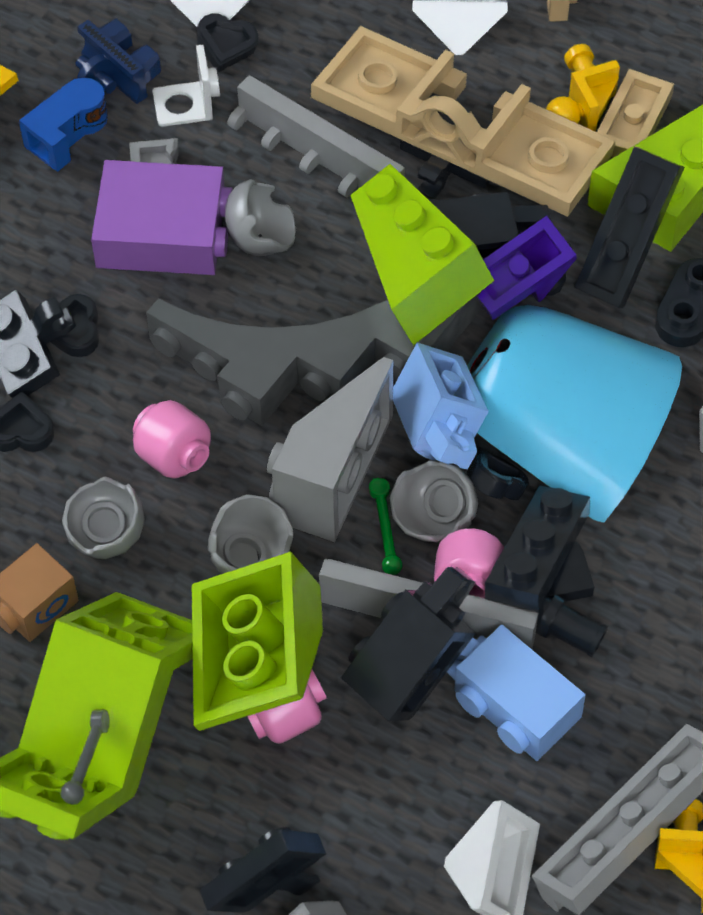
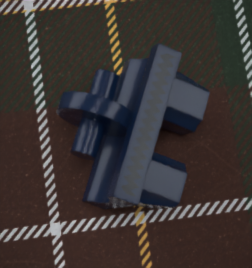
M117 18L100 28L95 26L90 20L77 27L78 33L84 37L85 43L81 52L82 56L76 60L75 64L80 69L77 79L91 78L96 80L108 94L112 93L117 87L136 104L147 98L146 84L161 72L159 55L148 45H143L130 55L125 52V50L133 46L132 36L128 28Z

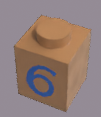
M38 543L0 573V627L9 634L17 630L29 642L79 601L74 577Z

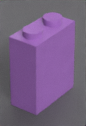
M105 160L91 238L96 268L215 275L217 257H226L228 230L227 227H221L222 218L225 217V205L228 196L233 190L232 187H225L223 167Z

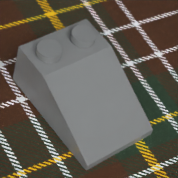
M382 357L293 424L284 444L277 442L274 445L267 464V473L272 474L273 480L269 499L285 510L293 528L333 542L336 541L393 417L392 359Z

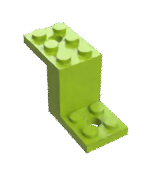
M115 592L56 619L19 747L0 758V817H18L36 824L37 830L41 834L53 839H75L135 796L173 670L193 659L192 620L119 592ZM93 710H107L110 720L107 733L101 734L82 783L84 797L77 804H67L61 798V788L66 782L71 781L91 730V713Z

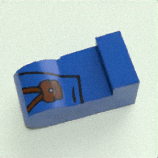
M91 78L74 79L64 85L19 120L24 147L55 171L61 170L71 161L69 148L84 135L96 133L106 125L108 114L103 87L98 81Z

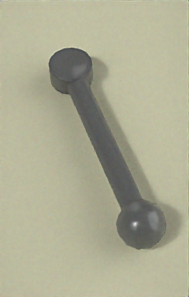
M93 710L91 713V730L71 781L66 782L61 788V798L67 804H77L84 797L82 783L102 733H107L110 720L107 710Z

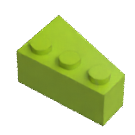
M703 105L634 145L685 167L653 240L654 243L670 252L703 213ZM634 146L591 171L587 206L603 215L606 214Z
M391 164L387 165L350 195L391 310L413 346L494 281L474 242Z

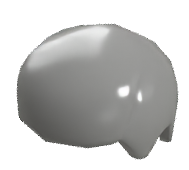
M253 179L239 183L229 194L225 205L227 230L235 244L245 253L254 256H265L286 251L293 246L295 240L296 226L293 211L290 206L277 204L272 200L270 194L275 190L273 185L257 183Z
M427 461L413 469L403 471L397 477L389 497L392 517L403 532L427 542H441L448 534L460 529H467L471 525V520L476 516L479 504L476 488L463 469L459 468V466L440 461Z
M102 477L94 483L80 487L66 501L62 524L70 544L84 555L97 559H108L125 554L140 539L145 522L141 500L131 485L122 484L109 477Z
M243 495L228 501L220 508L208 538V551L211 553L210 560L216 569L224 574L288 553L293 540V527L285 510L268 497Z

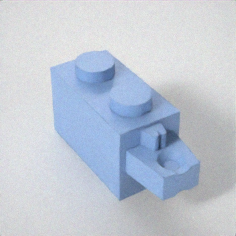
M417 342L393 387V402L413 450L427 459L438 460L446 464L453 463L458 465L459 468L468 470L477 453L474 437L489 411L462 356Z
M502 624L487 638L482 635L477 640L472 638L447 671L455 680L454 691L460 705L472 716L479 718L483 715L498 728L497 733L501 740L512 751L519 754L525 751L536 761L582 718L586 694Z

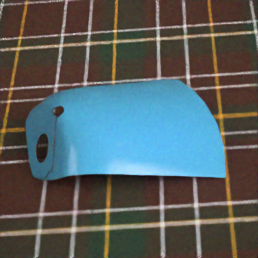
M532 305L513 307L499 317L467 365L471 372L479 356L488 348L483 361L471 374L489 411L477 433L550 488H560L571 493L589 496L590 514L588 516L595 521L604 523L624 498L638 476L662 430L680 385L682 373L681 360L679 356L620 335L568 314ZM503 339L509 340L510 347L508 350L497 353Z

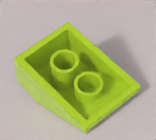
M292 552L192 584L194 726L199 731L303 699L323 633L321 586Z

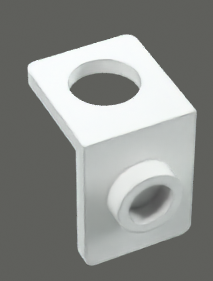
M196 45L198 82L162 86L153 89L159 126L164 127L213 120L211 97L220 96L216 67L207 68L203 45ZM181 94L191 98L193 106L186 113L174 114L166 109V101L171 96Z

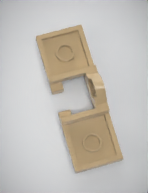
M362 26L358 28L311 84L312 99L541 205H548V208L567 217L590 187L591 171L609 161L614 152L615 140L529 102L531 88L523 84L519 86L514 94L506 91L494 105L492 123L487 129H484L479 125L473 113L470 111L468 114L466 109L456 101L466 87L467 73L453 68L454 53L445 50L435 60ZM432 93H435V94L439 95V96H437V97H436V95H435V96L429 98ZM438 111L449 116L453 120L455 125H452L445 121L439 115Z

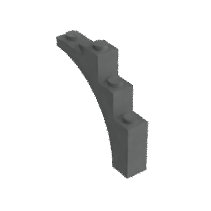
M473 297L418 343L447 352L483 306L476 297ZM159 298L146 312L149 336L153 346L168 357L177 355L188 361L203 378L209 381L218 379L220 402L224 409L236 419L245 420L249 418L260 426L264 425L298 383L311 398L317 401H324L382 357L393 360V381L396 382L415 347L391 310L388 299L350 316L313 325L274 328L229 324L194 315Z

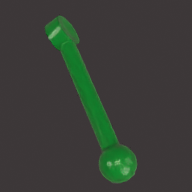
M375 478L369 483V494L372 498L376 499L385 552L382 569L384 573L397 575L402 570L403 563L395 553L386 500L390 493V484L384 478Z

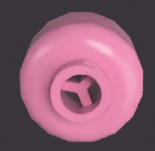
M168 400L146 407L135 420L133 426L134 450L140 459L163 476L173 479L186 476L190 472L199 470L208 459L211 443L210 428L202 418L181 403Z
M475 528L460 529L448 534L440 542L436 552L434 581L439 578L447 567H458L476 582L469 595L485 598V581L504 549L503 544L492 534Z
M311 669L303 699L247 717L259 739L268 736L272 742L281 744L320 723L321 711L317 703L327 699L313 669Z

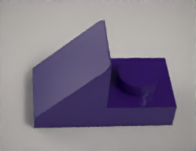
M545 216L483 259L494 281L475 297L492 320L531 294L537 302H540L575 262L577 255L548 216Z

